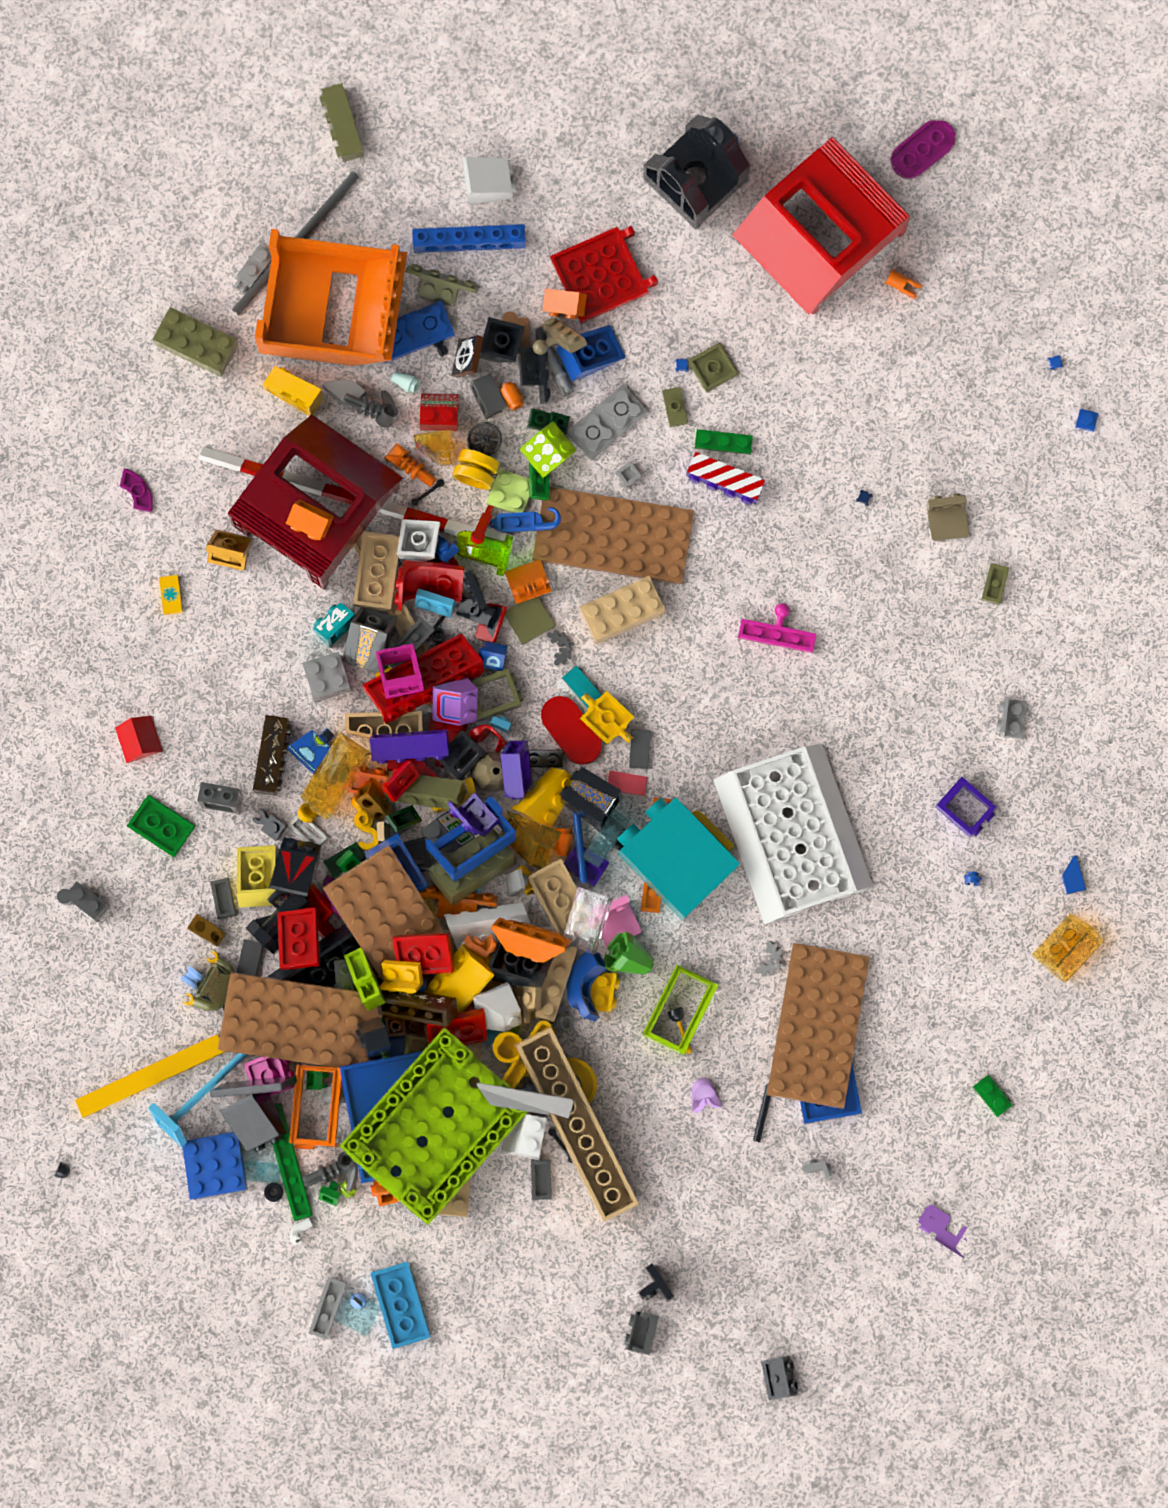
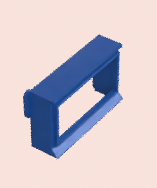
M488 797L485 803L500 819L497 825L503 830L505 835L455 869L439 850L467 832L461 824L433 843L430 839L426 840L427 851L434 856L453 879V882L517 840L515 829L501 814L503 809L493 797Z

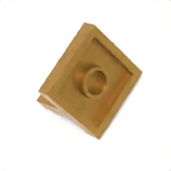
M216 530L206 546V551L208 552L207 562L244 571L248 550L252 545L253 538Z

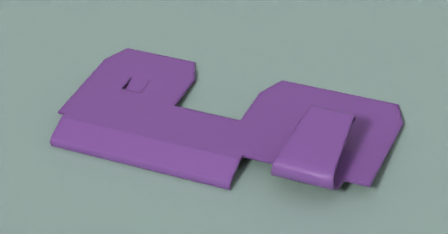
M932 1204L927 1206L918 1220V1223L921 1224L920 1229L928 1234L931 1231L937 1234L934 1240L964 1258L956 1249V1246L968 1227L961 1228L957 1236L945 1230L950 1222V1216Z

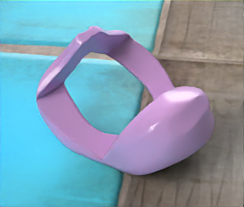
M700 1078L694 1082L692 1087V1111L694 1113L702 1111L707 1104L714 1108L723 1106L722 1101L716 1095L714 1085L709 1079Z

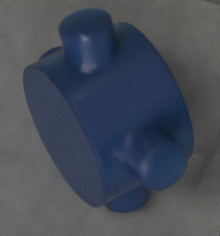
M860 490L856 501H860L867 506L872 494Z

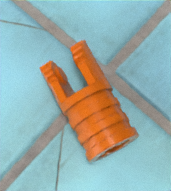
M895 269L891 271L885 284H889L914 300L917 295L904 288L907 282L916 288L921 289L922 287L921 283L900 274Z

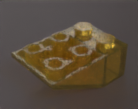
M507 811L505 819L515 829L517 839L510 846L531 866L540 869L550 864L555 855L562 832L527 819L517 813ZM503 830L501 831V837L505 835Z

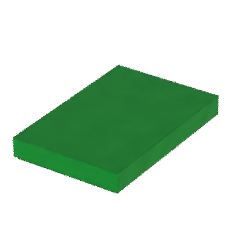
M147 795L127 824L129 829L173 858L176 857L196 827L150 795Z

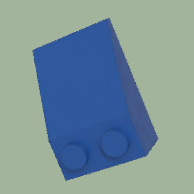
M610 325L579 334L585 338L587 345L573 353H569L560 345L556 348L571 381L584 378L626 358Z
M398 833L365 852L368 859L387 846H390L418 892L429 887L424 875Z

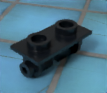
M529 749L531 768L563 767V750Z

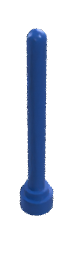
M572 811L579 879L581 883H586L587 872L581 817Z

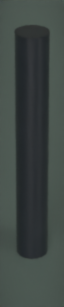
M768 1084L765 1086L753 1141L759 1143L761 1142L771 1096L767 1095Z

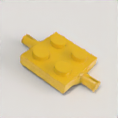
M608 691L595 700L587 692L581 697L589 707L580 719L603 742L608 745L619 735L627 743L631 741L633 737L625 729L634 716Z

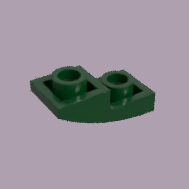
M532 408L530 409L527 428L542 430L554 421L563 434L566 435L570 416L556 412L548 413Z

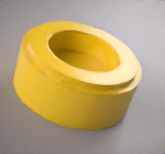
M309 803L302 804L297 811L299 819L306 823L313 822L318 814L317 809Z

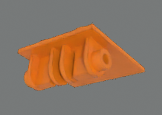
M540 560L505 571L516 604L552 592Z

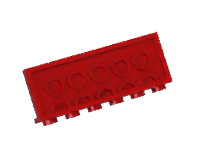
M462 633L416 656L424 691L386 699L381 676L363 684V690L381 712L385 724L395 721L398 717L412 712L415 708L433 700V686L465 678L471 680L484 673L483 660ZM411 660L385 673L387 680L415 675Z

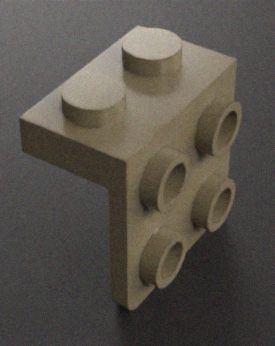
M954 493L946 498L933 496L928 500L926 508L931 539L933 541L968 537L969 528L965 510L967 503L966 495Z

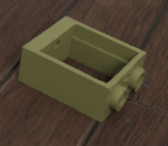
M509 669L471 681L478 687L506 677L514 698L513 702L483 712L478 699V722L521 707V702L524 700L521 691H516L514 684L517 681L514 673H510Z

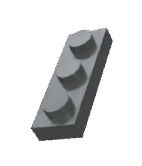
M420 617L393 648L413 644L416 653L436 630ZM407 661L389 664V666L393 669Z

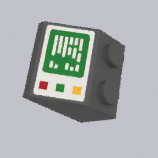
M447 811L434 819L421 830V833L426 840L430 839L433 843L459 826L462 821ZM470 831L465 832L439 851L444 857H447L473 840L475 836Z

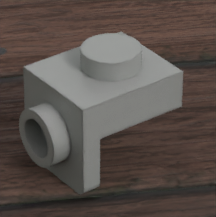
M816 1159L805 1161L806 1165L802 1166L803 1174L823 1170L825 1181H829L830 1176L833 1175L831 1166L826 1164V1160L817 1162Z

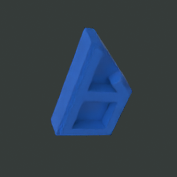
M1076 855L1072 857L1062 875L1067 895L1086 890Z

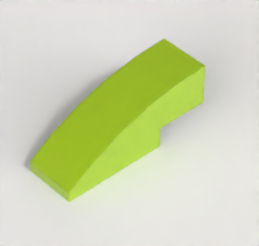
M362 948L344 955L353 982L366 1009L369 1011L386 1003Z

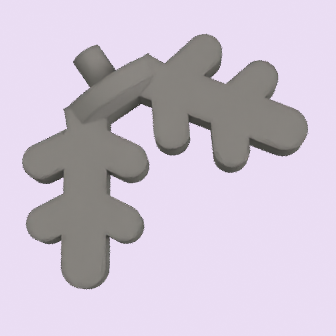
M770 941L766 943L768 947L766 953H772L773 955H770L769 958L771 960L776 959V963L773 965L771 961H767L768 966L760 963V967L755 969L757 974L762 973V976L765 977L769 971V975L773 976L774 970H777L778 966L784 967L780 957L783 951L782 949H779L778 952L776 951L777 943H774V945Z

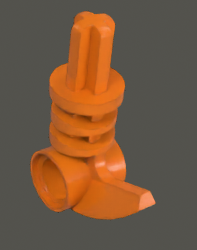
M397 443L384 457L387 462L390 461L394 464L396 469L400 466L399 469L405 470L407 475L411 473L410 478L412 480L418 478L428 487H431L436 481L434 476L424 470L425 465L423 463L417 465L418 461L416 459L412 461L413 457Z

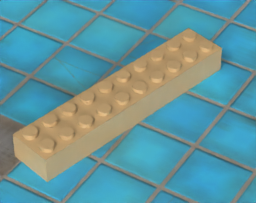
M548 1027L514 1044L538 1093L574 1099L569 1118L550 1112L549 1115L601 1220L605 1222L638 1205L639 1203L552 1028Z

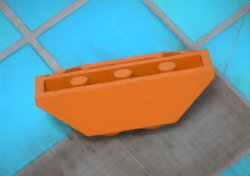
M500 917L493 923L491 928L507 952H511L515 956L530 958L534 962L544 963L559 955L568 948L572 941L559 933L520 921L505 920Z

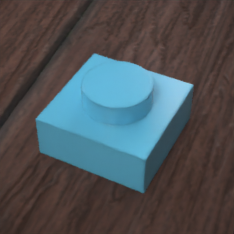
M493 716L491 726L509 734L512 727L509 719L503 716L498 718Z

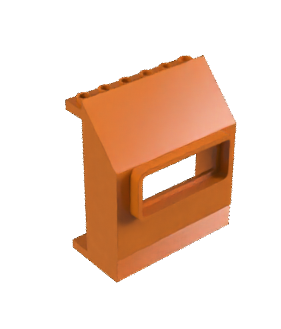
M271 229L269 250L272 261L263 319H257L254 337L259 353L349 366L391 361L408 252L400 251L399 245L392 244L391 250L280 236L278 229ZM334 272L358 276L347 346L322 342L332 274Z

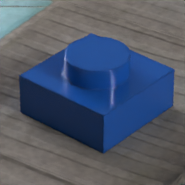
M1080 409L1075 428L1094 432L1098 413Z

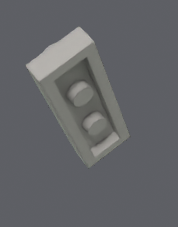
M330 1277L327 1278L309 1334L328 1340L347 1283Z

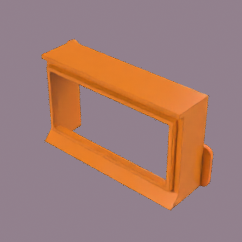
M297 1065V1083L294 1089L289 1143L295 1144V1148L312 1150L315 1146L339 1148L340 1144L336 1142L342 1089L340 1069L330 1066ZM305 1071L333 1073L327 1141L298 1139Z

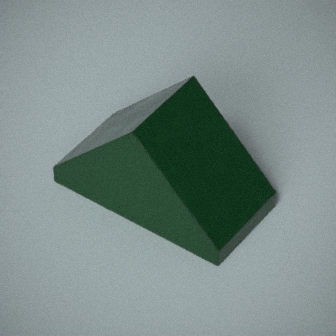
M413 805L386 816L387 822L394 833L399 835L422 822Z

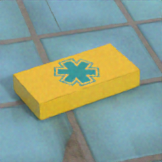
M178 575L159 577L163 615L183 613Z

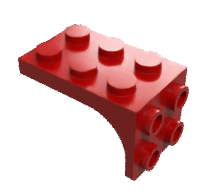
M404 560L403 566L398 569V577L396 579L397 593L395 595V605H398V611H402L403 604L406 601L416 598L418 588L453 599L455 602H462L465 566Z

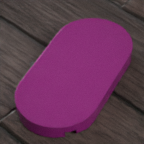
M930 120L893 150L890 159L893 171L898 176L906 179L916 178L923 174L952 150L956 140L953 127L943 120Z

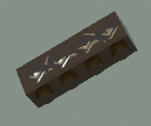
M265 715L252 789L254 793L277 796V792H281L283 780H280V774L285 772L286 762L283 761L284 754H288L287 747L289 746L286 740L287 735L291 736L292 724H289L288 718Z
M383 990L382 994L386 1003L377 1007L379 1015L448 1027L458 1015L456 998L420 991L408 994L400 991L388 992Z

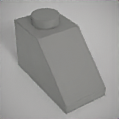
M351 379L327 381L322 384L323 390L351 412L355 408L343 403L345 394L348 393L360 399L366 396V388L357 381L355 383Z

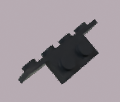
M544 327L535 329L536 341L547 340ZM533 347L519 348L520 386H539L540 404H545L550 399V389L547 388L549 370L546 369L548 352L546 351L545 354L538 355L533 351Z

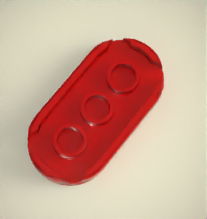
M565 696L552 697L546 701L541 710V720L544 727L571 762L579 765H587L594 762L601 751V739L580 719L584 714L573 700Z

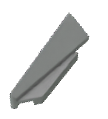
M477 1082V1087L490 1105L547 1115L550 1112L565 1118L570 1116L574 1099Z

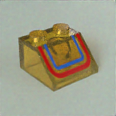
M451 430L413 435L415 448L436 464L440 463L441 466H447L455 461Z

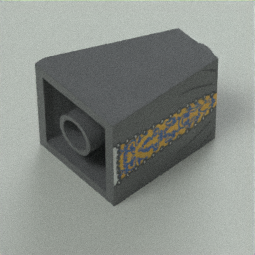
M360 607L351 621L342 661L347 662L349 665L359 666L370 672L378 673L379 667L376 651L388 649L397 617L371 608Z

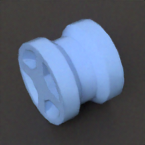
M189 966L186 975H183L180 979L196 990L198 983L203 981L205 977Z

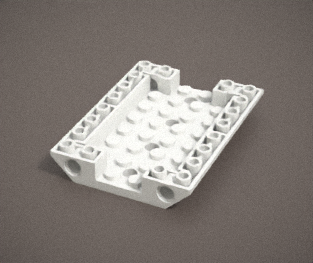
M822 744L804 746L733 770L713 780L764 925L801 913L804 909L874 888ZM772 772L780 774L781 778L778 782L770 780L769 775ZM785 808L792 809L793 816L791 818L783 816L782 811ZM798 844H803L806 847L804 854H798L795 851V847ZM812 880L819 883V888L815 891L810 890L808 887V883Z

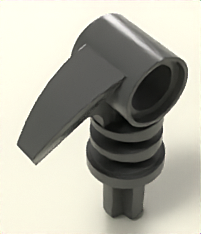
M386 390L380 392L383 405L378 402L375 405L374 400L369 402L366 396L360 399L346 393L343 398V403L357 408L358 414L361 415L363 412H365V416L371 414V418H375L377 424L381 427H389L398 415V409L395 406L394 400Z
M342 1152L338 1156L337 1162L334 1159L332 1164L327 1162L326 1167L318 1165V1170L304 1176L303 1181L306 1187H310L321 1181H324L326 1184L329 1182L330 1177L335 1179L336 1174L339 1176L346 1174V1190L352 1191L358 1179V1165L352 1160L349 1165L345 1166V1163L352 1159L345 1152Z

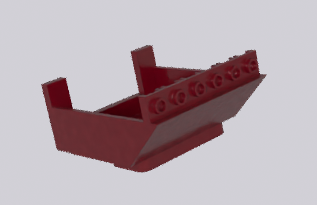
M311 414L283 437L228 511V516L234 528L247 537L250 533L254 534L304 569L309 580L325 590L329 585L328 579L362 535L363 531H365L392 493L396 494L400 489L399 483L403 477ZM295 455L356 497L342 517L337 516L280 476ZM299 499L334 516L326 536L321 540H313L307 536L308 534L302 531L297 532L291 529L290 525L286 524L294 503Z

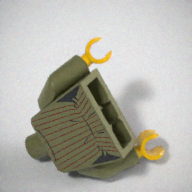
M212 951V954L216 955L214 960H210L207 957L208 962L212 964L195 995L185 994L191 997V1001L189 1003L183 1001V1003L188 1006L193 1005L205 1011L220 1010L225 1006L230 973L235 972L233 966L224 959L219 958L215 951Z

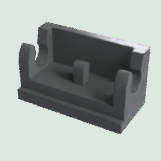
M491 373L472 380L470 389L485 419L503 412L502 409L506 408L507 405Z

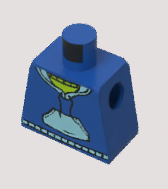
M327 728L320 735L311 730L287 748L315 776L333 751L327 743L335 736Z

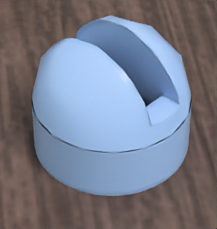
M356 1293L351 1297L350 1302L354 1308L362 1309L366 1305L367 1300L363 1294ZM355 1297L363 1302L361 1306L354 1300Z

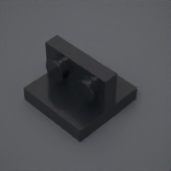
M651 1263L645 1270L653 1282L638 1291V1295L641 1299L646 1298L648 1301L657 1294L656 1290L659 1289L665 1300L669 1301L674 1295L653 1263Z

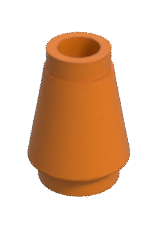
M556 828L554 836L557 855L568 856L573 834H571L572 829Z

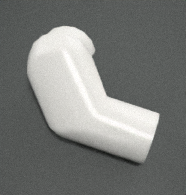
M309 1218L292 1227L290 1241L294 1245L301 1244L304 1231L313 1227Z

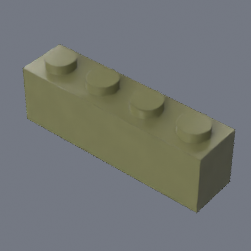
M343 83L322 88V96H319L322 107L326 106L327 113H324L327 124L331 123L332 125L330 134L332 141L336 140L338 145L335 147L337 157H341L343 162L363 157V148Z
M393 771L389 772L386 782L393 775ZM420 775L396 802L450 810L451 808L447 803L451 801L461 806L466 790L464 782L461 780ZM385 793L386 800H387V801H391L390 798H389V797L387 796V794Z

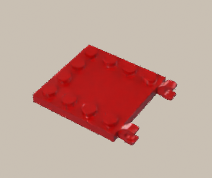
M617 226L550 256L552 265L564 290L587 294L584 317L577 316L580 324L649 294L647 288L658 285L656 275L645 280L642 279L624 239L635 236L632 226L621 231Z

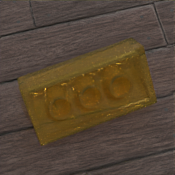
M340 732L301 794L302 799L311 810L326 820L332 818L369 760L371 752Z

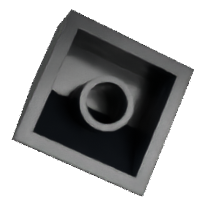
M488 317L480 358L496 363H515L525 326Z

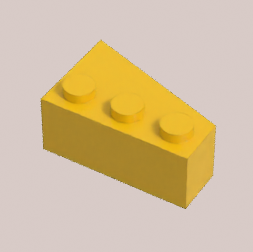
M274 366L263 383V388L308 416L314 415L324 399L320 388L304 381L298 376L290 374L283 367L278 368Z
M551 767L535 783L536 786L530 792H527L524 799L518 805L515 804L511 809L535 825L551 830L564 806L561 803L562 796L560 794L565 786L569 787L572 780L570 778L572 775L564 770Z

